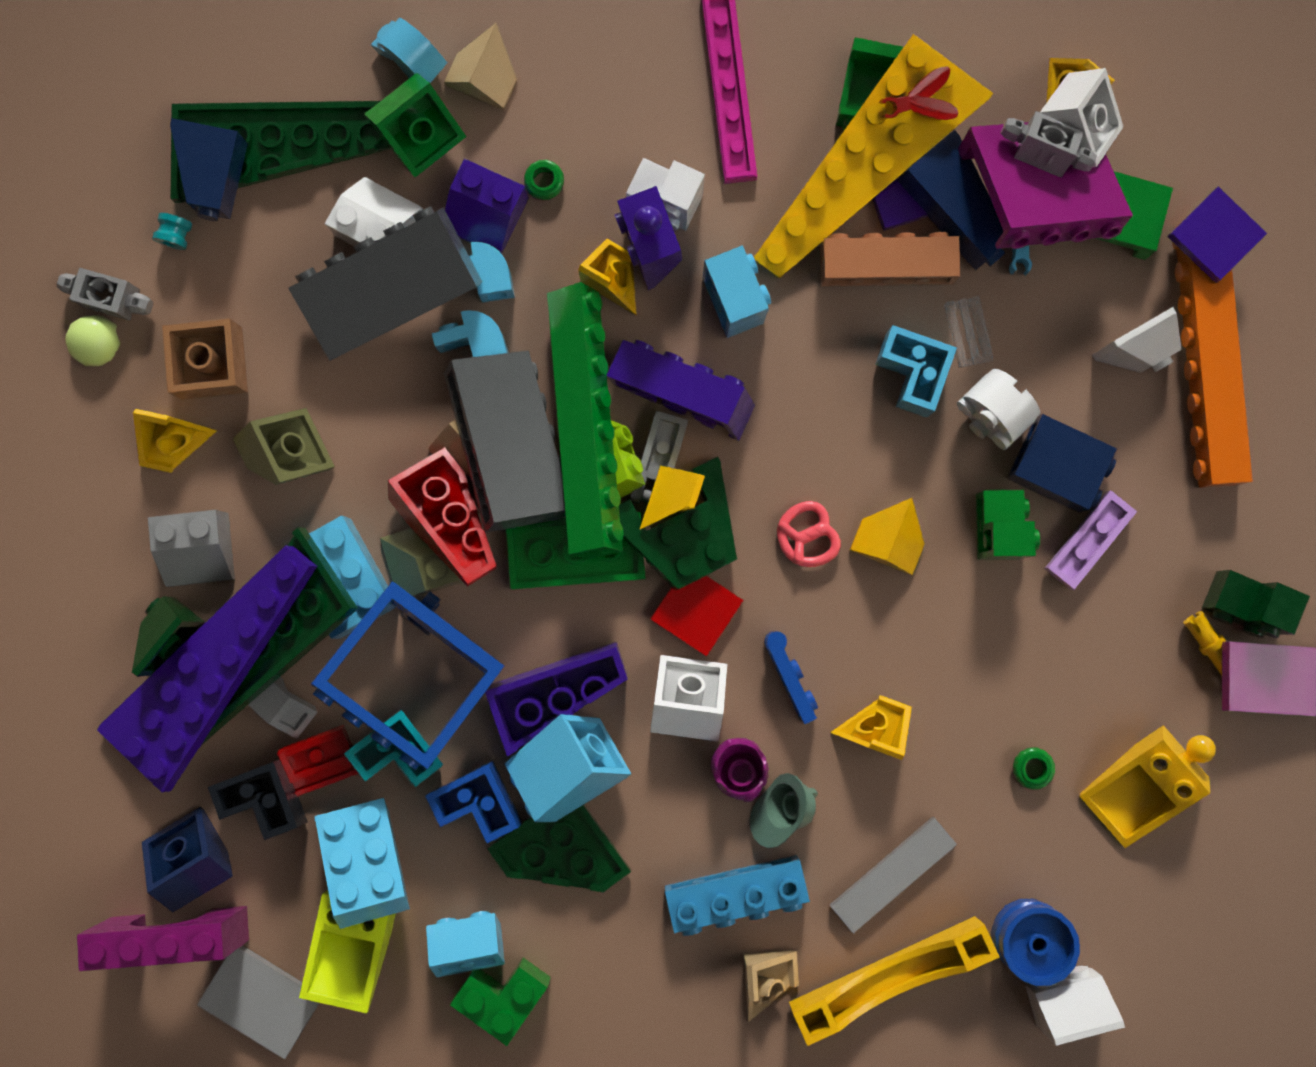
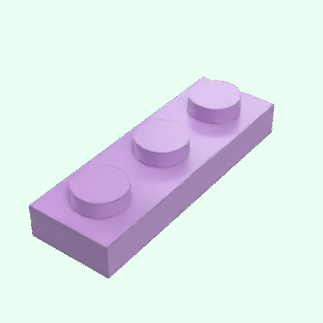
M1111 490L1107 491L1044 569L1068 589L1075 590L1137 511Z

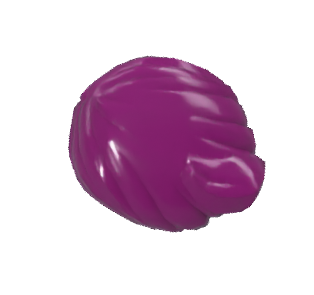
M747 738L728 739L722 742L713 753L711 772L718 788L725 795L734 797L737 800H743L744 802H751L759 796L763 787L768 782L769 768L766 757L754 741Z

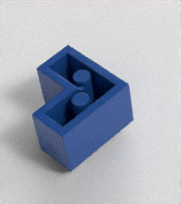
M494 761L425 795L440 827L472 812L486 843L519 828L522 824V820Z

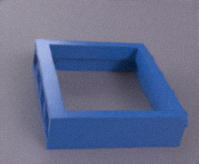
M392 581L311 685L316 688L313 695L330 707L335 702L345 711L341 716L351 724L359 728L363 723L374 731L370 737L385 749L393 745L401 751L402 754L399 759L414 770H417L419 766L428 769L503 669L504 665ZM389 602L484 673L425 753L328 682L332 674Z

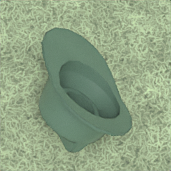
M790 773L779 775L752 808L750 830L754 839L766 848L779 847L786 842L797 829L807 826L813 820L816 811L815 798L818 792L814 788H809L803 784L796 775Z

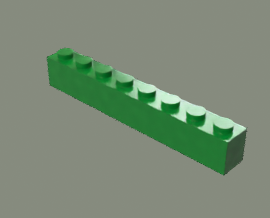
M578 282L547 293L568 550L569 555L591 559L623 552L622 539L624 531L620 523L619 513L621 498L617 490L616 481L617 461L613 449L614 428L610 416L611 395L607 384L608 363L604 352L605 331L602 327L601 319L602 300L597 290L582 282Z

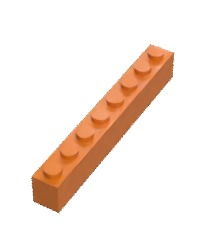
M1172 242L1173 248L1177 250L1178 260L1175 267V278L1177 282H1180L1181 295L1178 299V311L1183 315L1184 325L1181 332V343L1186 348L1187 357L1184 365V375L1186 380L1189 381L1190 394L1187 398V408L1189 413L1192 414L1193 421L1190 441L1192 446L1195 447L1196 460L1193 465L1194 477L1198 480L1199 488L1238 486L1253 482L1233 271L1231 269L1219 282L1215 283Z

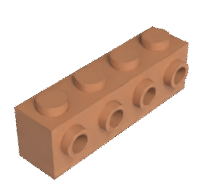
M910 232L899 233L895 237H882L880 233H867L862 235V238H849V235L844 233L832 234L829 238H824L820 247L821 287L953 285L960 277L959 236H949L947 232L931 233L928 237H916L915 233Z

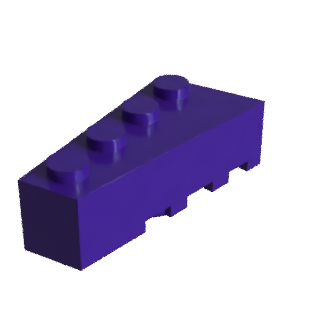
M613 642L492 683L485 694L506 755H511L518 748L531 741L560 714L573 715L588 703H592L628 680L618 644Z

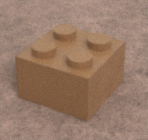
M230 318L162 325L167 392L183 400L248 393L243 329L240 325Z

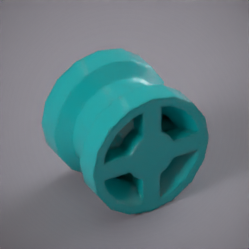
M159 213L157 218L159 228L153 232L152 240L173 249L186 250L187 241L185 237L187 232L191 231L193 224L173 214Z

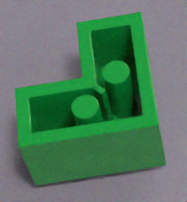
M983 490L976 494L977 560H1019L1036 556V550L1040 547V533L1038 529H1035V521H1025L1030 514L1029 500L1025 498L1024 490Z
M524 957L504 986L481 969L473 970L456 993L450 1006L505 1046H508L548 988L551 977Z

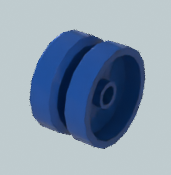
M1034 898L1018 899L1005 905L995 917L991 929V938L999 954L998 959L1022 981L1035 986H1051L1064 980L1075 968L1080 955L1079 936L1073 924L1049 904Z

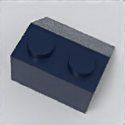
M201 806L142 841L147 893L172 913L233 877L228 850Z

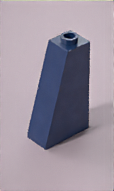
M953 130L909 167L898 182L925 210L929 219L941 232H947L949 236H959L960 254L976 271L985 262L991 267L1005 254L1001 248L997 249L995 246L1004 231L991 198L972 159H961L958 148L962 139L957 131Z

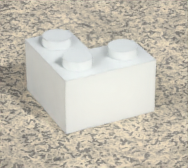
M643 158L626 192V197L657 186L673 230H677L679 227L686 231L703 197L705 174L675 160L670 169H667Z

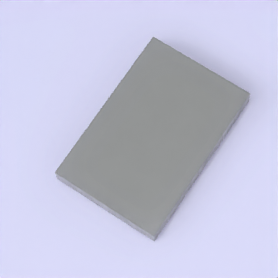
M242 945L225 958L197 1005L276 1055L286 1059L319 1003L299 998L302 986L300 980Z

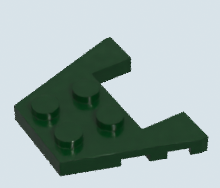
M719 457L690 471L705 476L700 490L705 502L696 506L695 509L688 510L649 530L645 528L640 530L642 521L631 500H627L619 505L620 523L624 531L623 539L630 546L632 545L675 591L737 560Z

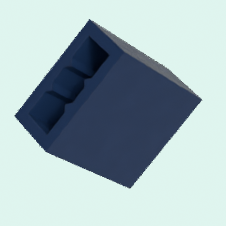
M1042 414L1030 426L1006 479L1080 513L1089 510L1090 507L1094 508L1099 502L1102 495V490L1099 488L1104 477H1109L1115 467L1116 460L1113 457L1117 448Z

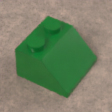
M418 73L414 74L364 114L414 178L467 137L430 82Z

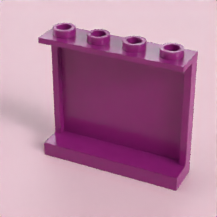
M1004 124L969 128L958 150L962 160H976L1004 232L995 244L997 249L1009 247L1019 249L1037 244L1048 246L1056 242H1082L1093 238L1111 239L1122 232L1123 227L1133 216L1106 154L1098 166L1092 167L1090 171L1073 168V165L1070 164L1063 176L1058 177L1015 159L1014 156L1019 142L1013 143L1000 134Z

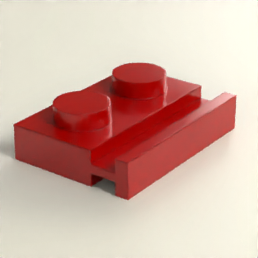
M344 725L279 748L277 752L287 777L296 790L295 794L297 797L358 774L344 755L346 751L353 747Z

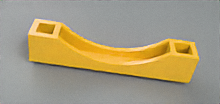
M974 916L789 1001V1004L807 1046L841 1031L865 1012L898 994L937 979L969 972L999 958V954L985 924Z

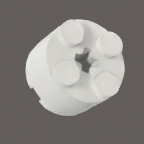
M992 369L957 402V406L972 421L969 427L974 434L981 439L988 436L998 447L1006 450L1035 422L1036 418L1040 415V409L1033 396L1027 390L1021 394L1013 386L1017 382L1016 379L1002 370Z

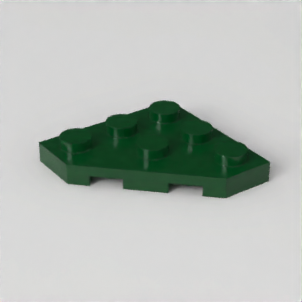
M585 804L556 822H534L533 818L529 817L522 822L519 828L507 833L487 849L508 878H523L542 881L541 883L586 888L590 889V891L604 893L631 873V868Z

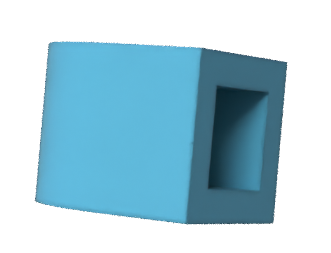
M400 17L396 22L391 21L389 24L384 25L378 31L377 38L371 44L378 54L393 60L408 78L418 73L431 83L448 63L424 35Z
M471 242L472 255L469 257L482 280V283L477 287L482 303L515 298L512 275L503 255L489 244Z
M461 311L464 325L459 326L458 323H450L439 327V332L432 333L434 345L440 353L470 345L473 357L509 353L504 336L496 322L486 314L478 311Z

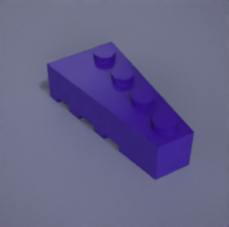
M626 340L622 341L607 373V377L615 386L653 403H656L657 399L660 398L663 400L661 404L680 415H685L689 411L692 413L691 416L700 421L702 425L714 429L716 424L727 429L729 437L740 440L755 407L749 393L743 387L744 382L730 375H726L724 379L715 376L712 369L699 363H695L694 367L682 363L683 359L674 353L665 351L664 355L654 352V348L643 341L635 340L634 344Z

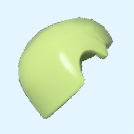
M100 315L82 316L70 324L65 337L69 354L84 366H102L113 359L120 347V340L116 332L117 325Z

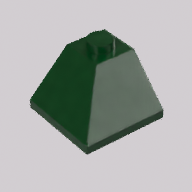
M162 596L161 599L157 598L151 602L145 611L147 616L140 623L132 673L137 677L151 676L205 623V621L175 597Z

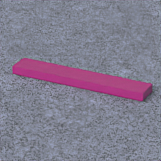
M701 0L724 184L756 181L758 176L735 0Z

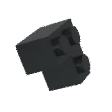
M280 760L208 787L219 820L253 808L264 840L298 828L308 822L299 796H296V790L293 784L290 783Z

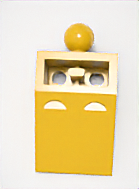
M1163 725L1131 747L1085 788L1079 797L1121 845L1126 848L1210 794L1209 776L1197 763H1206L1213 759L1216 753L1215 744L1209 737L1197 735L1188 741L1185 750ZM1157 759L1165 760L1166 765L1162 766Z

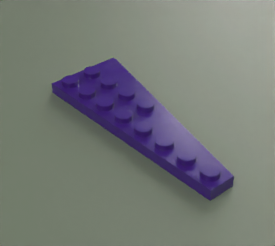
M285 545L99 725L97 731L162 793L172 791L318 566L294 546Z

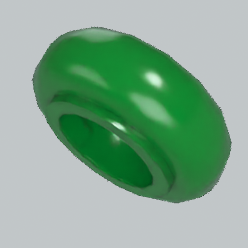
M547 159L538 160L526 169L524 186L532 197L539 200H550L562 191L564 174L555 162ZM550 173L554 179L550 186L542 188L535 184L534 181L538 174Z
M1037 747L1026 748L1015 757L1013 774L1017 782L1023 787L1031 790L1042 789L1053 780L1055 763L1051 755L1045 750ZM1036 758L1041 761L1043 769L1038 777L1031 779L1027 776L1025 767L1029 760Z

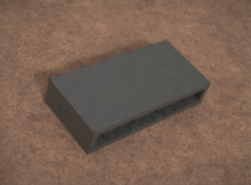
M430 206L413 215L416 221L413 224L404 228L402 222H399L383 230L386 237L375 243L372 237L354 245L356 253L345 258L343 252L325 260L324 263L327 268L316 273L312 267L295 276L298 283L288 289L329 361L478 287L482 283L444 208L434 212Z
M529 350L451 360L444 372L485 533L562 519L566 514L561 456L557 455L554 445L555 430L552 424L548 423L546 398L543 393H540L537 383V365L531 361Z

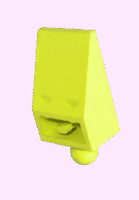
M328 890L325 891L321 896L299 998L368 1013L392 934L396 913L373 919L374 924L363 922L340 929L332 914Z

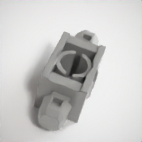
M1035 111L1027 125L1024 124V121L1007 118L1000 133L1004 138L1013 143L1019 142L1014 156L1015 159L1058 177L1063 176L1070 164L1073 165V168L1090 171L1096 161L1097 155L1093 151L1083 146L1079 147L1084 131Z
M79 268L77 275L61 274L57 281V288L69 294V300L76 304L129 321L131 320L132 313L148 315L153 307V301L147 296L140 294V289L130 282L87 269ZM109 288L114 297L108 296L105 300L101 301V297L95 294L96 290L102 293L105 289Z

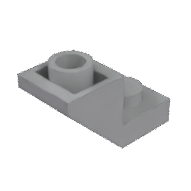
M281 677L248 705L269 725L296 739L318 713L314 705L288 692Z

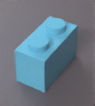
M479 911L471 914L469 918L459 920L443 918L438 920L436 924L426 926L429 968L436 977L505 964L501 923L495 913Z

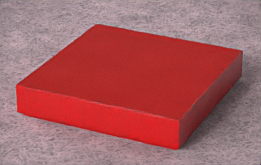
M705 576L677 591L671 587L651 617V620L707 657L744 600L713 579Z

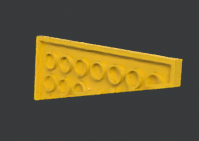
M913 34L754 256L755 261L777 278H781L823 242L824 238H828L986 103L993 95V92ZM945 66L950 68V76L947 82L930 98L943 100L955 106L959 112L956 118L938 120L918 114L912 110L899 113L894 118H882L883 114L889 115L892 113L893 104L889 101L885 104H880L878 102L881 99L907 96L934 69Z

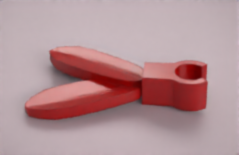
M945 66L934 69L907 96L881 99L878 103L885 104L889 101L893 104L892 113L889 115L883 114L882 118H894L899 113L908 110L938 120L956 118L959 112L955 106L943 100L930 98L947 82L950 76V68Z

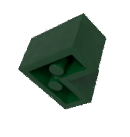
M1223 570L1216 571L1202 608L1212 612L1211 618L1229 625L1235 622L1244 626L1242 631L1254 637L1263 638L1266 635L1279 638L1280 635H1295L1310 596L1279 582L1260 583L1235 571Z

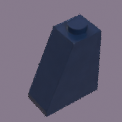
M171 118L170 127L187 204L197 212L198 217L205 220L218 221V217L231 219L248 143L238 131Z

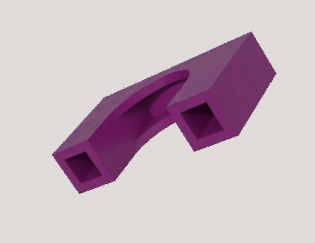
M247 906L215 908L195 919L157 926H146L145 914L110 917L77 934L79 971L223 960L249 941Z

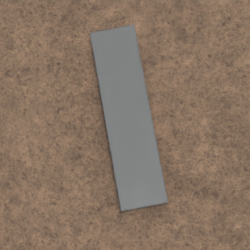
M931 817L835 899L830 906L854 934L957 844L934 817Z

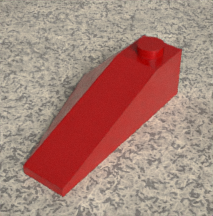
M445 447L388 480V500L411 529L467 587L496 569V563L489 542L477 514L475 501L472 499L468 488L465 472Z

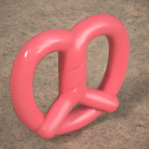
M814 501L798 503L788 509L778 523L777 539L784 555L796 565L803 567L821 566L833 560L840 551L841 540L839 535L830 526L828 512L820 503ZM813 511L818 515L819 523L803 531L797 532L789 525L793 518L803 512ZM787 536H789L792 540L795 541L794 550L791 547ZM821 536L829 538L831 546L827 552L816 557H804V544Z

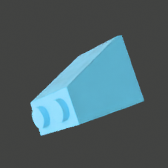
M560 714L504 763L510 774L511 783L518 789L525 803V809L534 822H556L631 775L629 768L600 718Z

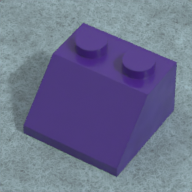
M464 158L449 189L445 212L460 239L469 243L483 242L489 244L502 254L529 198L524 185Z

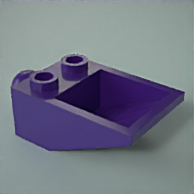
M657 186L618 200L620 212L614 214L621 234L627 233L631 243V245L626 246L633 266L639 265L648 290L655 288L683 260L679 243Z

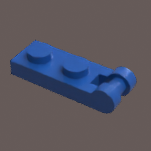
M777 631L768 633L764 638L765 647L801 723L806 724L817 719L814 710L818 709L815 698L810 690L804 692L799 679L804 677L797 661L795 659L790 661L784 650L787 645L786 636Z

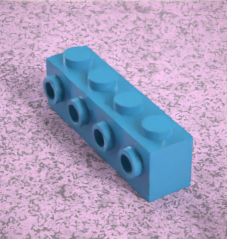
M797 855L665 885V895L674 933L682 932L683 936L700 933L702 927L715 924L716 928L728 927L736 923L735 919L749 916V920L762 919L769 916V911L781 908L783 912L797 911L803 908V903L810 902L801 861Z

